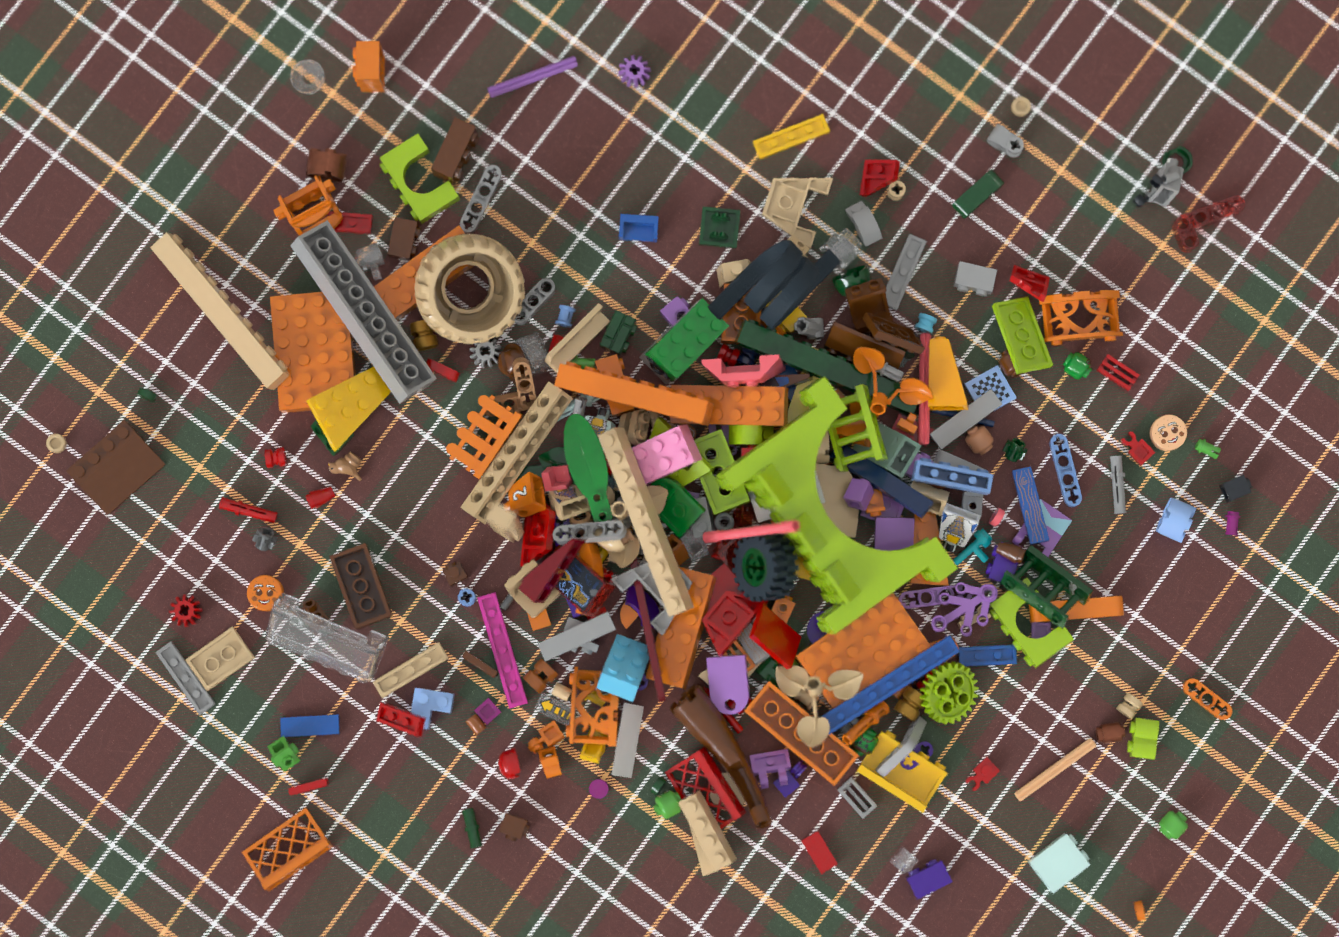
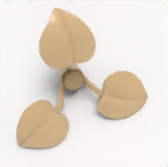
M607 486L606 494L611 506V512L623 523V519L629 515L626 506L620 501L614 503L615 493L611 487ZM647 486L659 515L665 507L668 491L660 486ZM595 494L594 500L600 501L601 496L599 494ZM600 513L599 516H605L606 514ZM634 535V541L629 540L628 544L624 545V550L620 552L608 551L610 557L620 568H625L632 564L639 554L640 543Z
M777 666L776 681L779 689L785 695L795 697L800 694L801 689H807L808 694L812 696L814 718L811 716L802 718L797 725V733L799 738L808 747L820 745L829 735L830 725L826 718H817L816 697L820 696L823 688L829 691L833 690L834 696L838 699H851L859 691L863 674L854 670L836 671L828 678L829 685L831 686L829 687L825 682L821 683L818 677L812 676L809 678L807 671L800 666H792L790 669Z

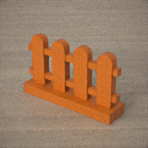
M482 395L478 398V403L483 408L479 413L476 411L468 413L467 418L472 423L470 428L460 427L457 430V436L462 439L458 445L450 443L446 447L447 453L451 455L449 459L454 461L456 458L467 466L466 470L469 472L471 469L474 470L473 476L481 479L523 417V414L515 411L514 414L510 412L512 409L510 406L505 408L494 401L496 397L493 395L490 397ZM487 410L499 418L496 424L484 417ZM504 421L507 425L504 429H501L500 426ZM476 426L488 434L485 440L473 433ZM492 438H495L496 441L492 446L489 442ZM465 443L478 450L475 456L462 448ZM482 453L486 455L483 461L479 460Z

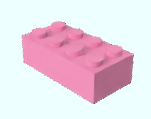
M687 424L677 426L632 447L646 485L703 460Z

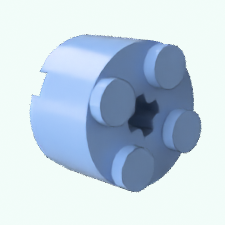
M1171 497L1163 510L1164 513L1158 522L1156 532L1181 543L1185 536L1184 531L1189 530L1193 520L1190 518L1194 516L1196 507Z

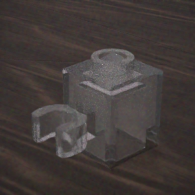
M378 243L356 250L357 256L354 258L359 267H362L363 271L371 269L373 278L375 280L381 279L382 276L378 266L385 264Z

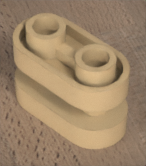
M643 409L621 415L618 427H624L631 447L646 441L650 416Z

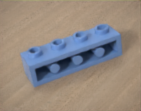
M920 458V460L914 462L911 481L983 495L990 494L994 474H989L988 470L977 469V471L969 470L968 466L958 465V467L950 466V463L941 461L937 464L932 463V460L927 458Z

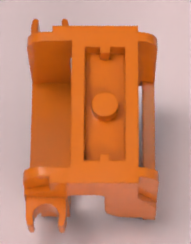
M315 175L316 181L284 199L279 195L277 199L280 206L273 210L279 220L286 217L299 236L327 220L335 229L343 219V216L331 195V192L336 190L330 179L323 181L320 176ZM321 196H324V201L294 216V211L300 210L310 202L317 201ZM333 209L335 213L324 218ZM310 226L303 231L301 229V227Z

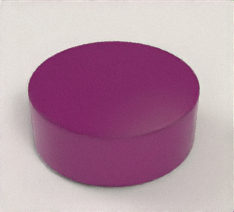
M596 779L591 782L589 792L592 797L601 799L607 795L608 785L604 780Z

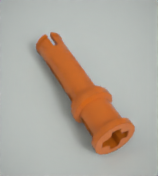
M882 701L864 712V717L842 736L843 742L847 745H852L871 725L878 724L880 718L890 712L887 703Z

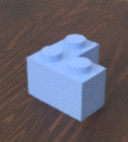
M415 688L411 713L425 717L423 729H430L432 711L452 713L455 694Z

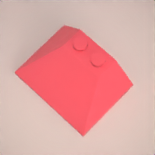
M779 355L760 356L759 365L726 367L722 359L702 360V365L709 375L729 388L739 387V384L757 386L758 383H763L786 370V366Z

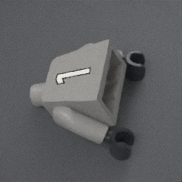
M1169 158L1157 174L1152 177V180L1149 181L1152 185L1151 192L1145 194V198L1140 193L1132 200L1137 207H1141L1147 201L1166 207L1180 191L1184 171L1182 167L1178 166V160Z

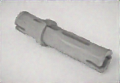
M1110 456L1112 473L1110 478H1112L1114 514L1127 513L1123 479L1125 473H1123L1122 456Z

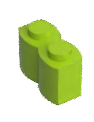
M1134 718V722H1130L1129 733H1132V740L1128 741L1127 752H1130V757L1155 760L1159 721Z

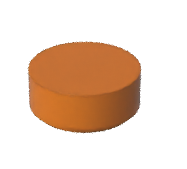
M1135 901L1134 908L1137 920H1145L1142 901Z

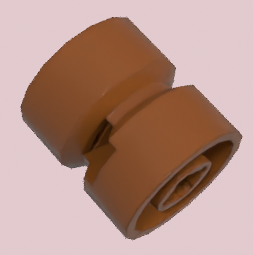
M540 658L534 665V670H529L522 678L541 694L548 687L547 683H552L559 674ZM542 671L546 674L543 679L538 675Z

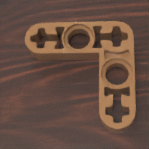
M519 357L513 362L517 392L497 395L494 401L500 402L505 408L507 407L504 405L505 401H514L515 403L511 406L512 409L510 411L512 413L529 410L537 399L530 363L526 358ZM519 365L524 366L525 374H521ZM528 380L530 384L527 387H522L520 382ZM525 393H529L530 402L526 401ZM488 410L485 413V415L489 417L495 416Z

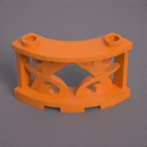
M1119 290L1080 291L1066 295L1061 293L1046 296L1044 302L1039 300V305H1042L1045 343H1051V346L1063 345V341L1105 338V341H1115L1116 337L1123 336V332H1120L1117 298H1120ZM1080 301H1083L1085 308L1090 313L1096 315L1086 328L1079 327L1068 318L1077 310ZM1091 302H1096L1097 306L1095 308H1100L1099 311L1091 308ZM1065 304H1071L1072 310L1064 314L1063 311L1068 310L1065 308ZM1050 305L1057 316L1051 319ZM1103 316L1109 318V323L1102 319ZM1057 320L1062 322L1056 327V329H1063L1061 335H1053L1052 322ZM1103 325H1109L1110 331L1104 330ZM1097 328L1098 332L1090 333L1093 329ZM1070 330H1072V331H1074L1075 333H1077V334L1068 335Z
M574 667V673H570L569 685H572L570 725H566V737H569V744H608V746L616 747L618 713L614 712V710H618L619 697L610 693L603 695L600 689H597L602 671L578 670V667ZM579 681H586V684L582 685ZM577 689L582 691L578 696ZM596 691L598 697L602 701L610 703V706L602 707L597 711L595 717L592 718L583 707L582 702L589 694ZM577 709L581 716L575 719V711ZM602 714H606V715L608 716L607 720H603L602 717H601V720H600V723H599V722H598L599 717H600ZM579 724L583 725L582 732H585L590 725L592 727L590 735H576L577 726ZM595 730L609 737L594 736Z

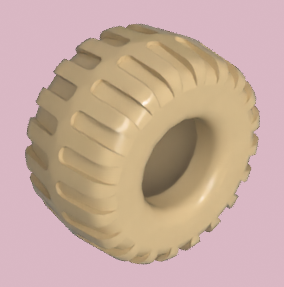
M459 234L443 239L439 244H435L430 249V252L422 258L420 267L415 275L414 291L419 312L428 326L446 339L464 344L486 343L489 339L498 338L504 334L503 331L508 327L510 328L515 323L514 319L517 314L520 315L522 301L525 299L524 277L520 266L512 253L504 245L490 237L477 234ZM469 264L477 266L484 271L488 277L489 289L483 302L476 307L465 309L459 308L449 301L445 285L451 271L459 266Z

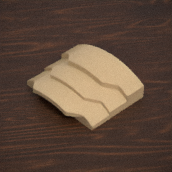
M816 463L815 471L825 499V503H822L825 512L842 533L849 538H855L859 509L848 507L843 498L853 478L849 471L840 472L836 466Z

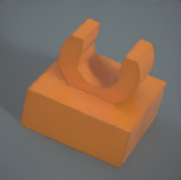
M910 413L906 420L900 418L896 427L913 436L918 428L913 424L917 416Z

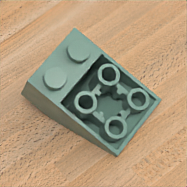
M878 422L888 459L883 461H877L873 457L867 459L901 480L922 445ZM855 444L852 449L860 453L869 450L870 447Z

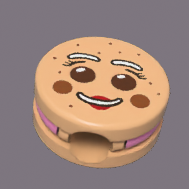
M1175 415L1161 416L1150 427L1151 442L1162 451H1172L1179 448L1187 437L1185 423Z

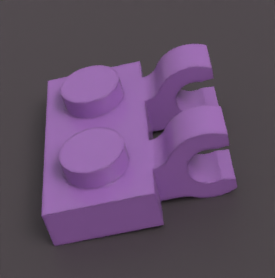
M788 749L750 755L751 768L755 776L759 775L761 789L769 788L767 774L778 772L780 786L788 785L786 770H791Z

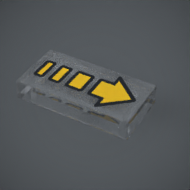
M542 692L534 710L565 726L570 725L571 706Z

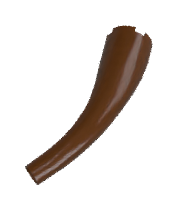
M699 684L691 686L681 694L682 697L679 699L678 704L674 701L669 710L727 771L739 789L756 828L762 829L770 826L773 821L761 788L727 721Z

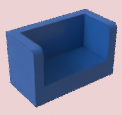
M620 214L619 240L657 242L659 216Z

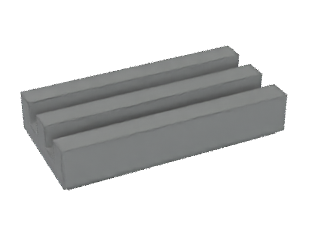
M852 777L837 789L862 819L877 807ZM850 783H852L855 786V788L863 795V797L871 804L870 808H868L866 804L859 798V796L851 789V787L849 786ZM846 788L866 810L864 813L855 805L843 789Z

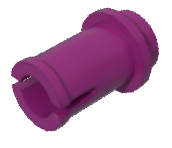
M1227 511V515H1225L1227 517L1225 534L1238 535V520L1241 516H1239V512Z

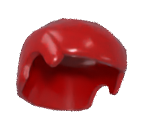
M515 748L503 751L498 760L500 772L508 779L518 778L519 775L516 774L520 773Z

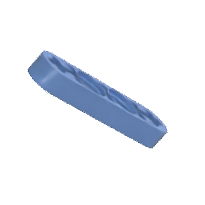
M1056 434L1050 439L1049 445L1065 504L1069 507H1075L1081 503L1082 495L1068 440L1064 435ZM1056 438L1063 440L1061 450L1066 449V452L1056 455V452L1059 451L1058 445H1054ZM1060 456L1068 458L1067 466L1059 465L1058 459ZM1069 474L1073 477L1071 485H1066L1063 482L1064 475ZM1075 486L1076 490L1073 489L1072 493L1078 497L1074 504L1068 500V497L1071 496L1070 490L1065 491V489H1070Z

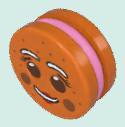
M261 575L250 582L247 588V598L254 608L261 611H272L282 603L284 588L278 579L269 575Z

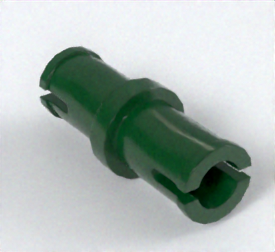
M474 808L462 810L466 825L464 829L468 834L470 848L483 846L478 830L480 826L479 824L477 825Z

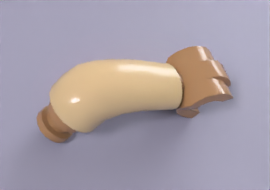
M590 511L585 512V519L578 521L573 516L570 518V524L592 523L594 520ZM603 528L596 529L594 535H601ZM627 528L625 537L620 540L596 543L607 551L620 552L625 549L624 545L628 544L629 540L634 541V537L630 529ZM579 530L577 533L584 535L585 530Z

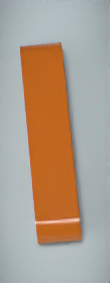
M1123 597L1090 598L1085 605L1077 602L1066 613L1069 616L1068 620L1124 615ZM1068 600L1051 601V603L1060 609ZM1029 605L1030 623L1051 621Z

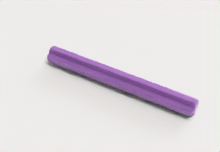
M575 56L490 86L488 87L489 95L493 98L578 66Z

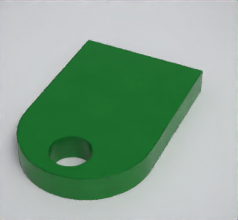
M669 477L658 479L650 486L660 485L668 491L665 507L658 516L681 538L706 510L677 480Z

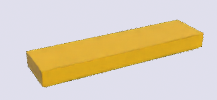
M821 114L754 140L753 145L759 159H763L830 133V129L824 115Z

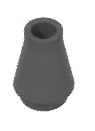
M721 513L715 519V526L720 531L732 529L734 519L728 513ZM725 520L728 524L723 527L720 522Z

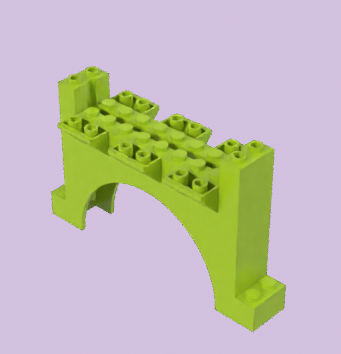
M822 377L799 392L801 402L804 406H808L809 409L718 473L717 477L719 479L717 482L723 490L726 488L727 491L735 490L744 484L745 488L756 496L754 500L757 505L771 512L769 516L774 523L797 520L799 522V531L782 534H784V538L790 540L789 545L794 546L793 555L797 554V557L803 558L804 561L802 563L807 571H810V581L822 591L820 593L821 597L826 603L834 604L816 617L819 621L817 623L819 629L823 633L836 634L918 573H921L926 581L940 582L958 568L936 537L931 540L926 537L918 543L898 550H877L850 539L828 517L817 492L815 480L816 458L826 431L847 408L826 377Z

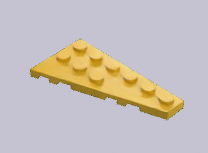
M372 367L308 399L307 403L335 452L391 391L376 369Z

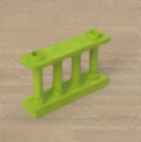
M864 384L855 386L856 392L853 395L840 398L844 405L856 401L860 402L862 410L859 413L835 420L828 429L836 456L834 463L840 472H848L847 464L870 457L875 458L877 461L888 459L876 415L870 410L872 400L868 386ZM860 420L865 421L867 427L865 431L839 439L837 427ZM866 438L870 439L872 447L869 450L844 457L842 446Z

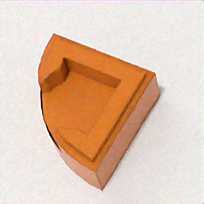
M624 603L621 608L620 618L623 626L628 629L639 615Z

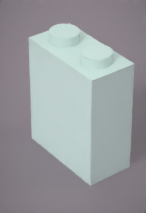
M1063 833L1027 861L1053 894L1090 866L1088 863L1090 858L1083 850L1079 851L1076 847L1078 843L1071 834L1068 836L1066 833Z

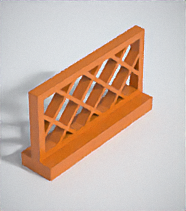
M304 808L248 847L242 854L257 875L264 890L270 892L333 848V845L326 838L309 810ZM305 814L309 819L307 828L298 826L299 818ZM286 827L294 828L291 839L282 837L283 829ZM297 828L307 830L305 841L295 840ZM310 831L318 832L321 839L315 843L308 842ZM270 838L277 839L275 850L266 849L267 840ZM281 840L291 841L289 852L279 851ZM294 842L304 844L301 853H292ZM254 849L261 850L259 861H254L249 856V853ZM265 851L275 853L272 864L263 862ZM278 853L288 855L287 862L284 865L276 864ZM262 865L272 866L271 873L264 878L260 873Z

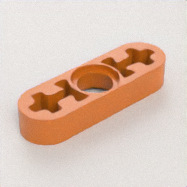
M1187 679L1183 683V692L1219 720H1226L1231 717V706L1197 679ZM1188 683H1195V689H1197L1198 691H1201V688L1204 689V691H1202L1199 694L1198 699L1195 697L1196 695H1198V693H1196L1195 691H1188ZM1204 694L1212 696L1211 704L1206 705L1203 703L1202 697ZM1215 704L1220 708L1226 707L1225 711L1227 714L1220 716V710L1217 708L1212 710L1211 707Z

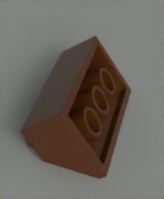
M834 322L824 346L830 354L835 356L837 354L843 355L851 363H854L853 356L857 348H873L884 355L885 364L888 362L889 366L899 369L906 353L903 350L877 341L870 336Z

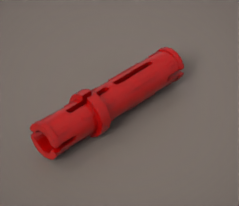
M222 497L219 503V509L234 512L238 516L242 514L273 524L277 520L278 512L248 505L241 500L237 502Z

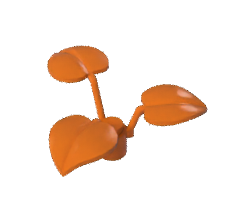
M860 347L855 350L853 362L856 369L863 374L870 373L871 371L873 373L874 393L870 410L876 415V418L885 413L886 406L891 404V401L898 393H900L901 401L908 405H918L933 399L930 388L923 381L916 378L902 380L900 383L901 389H896L888 399L884 393L877 392L876 370L884 367V355L880 351L868 347ZM860 402L850 403L851 415L862 410Z

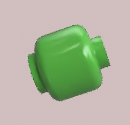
M671 790L656 796L655 805H653L657 816L661 815L664 819H669L679 814L681 807L678 802L681 801V798L677 792L674 793Z
M1169 811L1159 821V830L1168 839H1178L1188 829V824L1185 822L1187 818L1180 811L1177 813Z

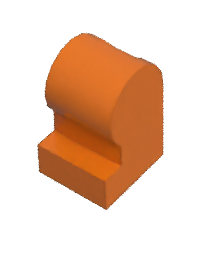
M555 746L539 750V758L546 778L562 775ZM548 753L553 754V755L544 757V756H545L546 754H548Z

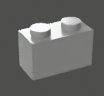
M960 261L957 266L953 287H957V290L962 292H968V290L975 291L979 296L990 295L993 291L997 270Z

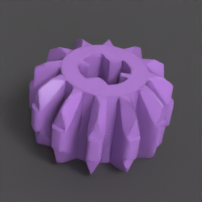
M631 55V61L625 58V64L619 65L622 70L618 72L619 76H623L621 78L622 83L628 80L627 86L630 87L634 83L635 88H638V82L641 85H645L644 79L649 80L650 76L647 73L651 71L649 67H646L648 62L643 61L641 63V56L635 60V56ZM633 68H636V71H637V74H636V75H633V72H632V69H633Z

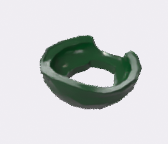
M1179 146L1178 148L1166 151L1162 159L1163 165L1171 154L1177 153L1184 162L1182 166L1184 169L1183 174L1190 170L1193 164V157L1188 149Z

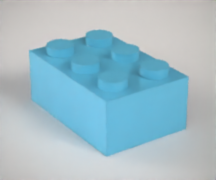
M617 634L602 670L597 689L633 702L649 661L647 645Z

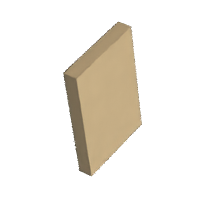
M232 626L185 661L208 692L255 659V656Z

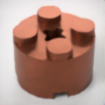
M310 148L306 176L315 179L314 176L317 175L321 179H325V181L330 179L331 182H342L345 176L347 154L336 153L335 149L325 148V152L320 149Z

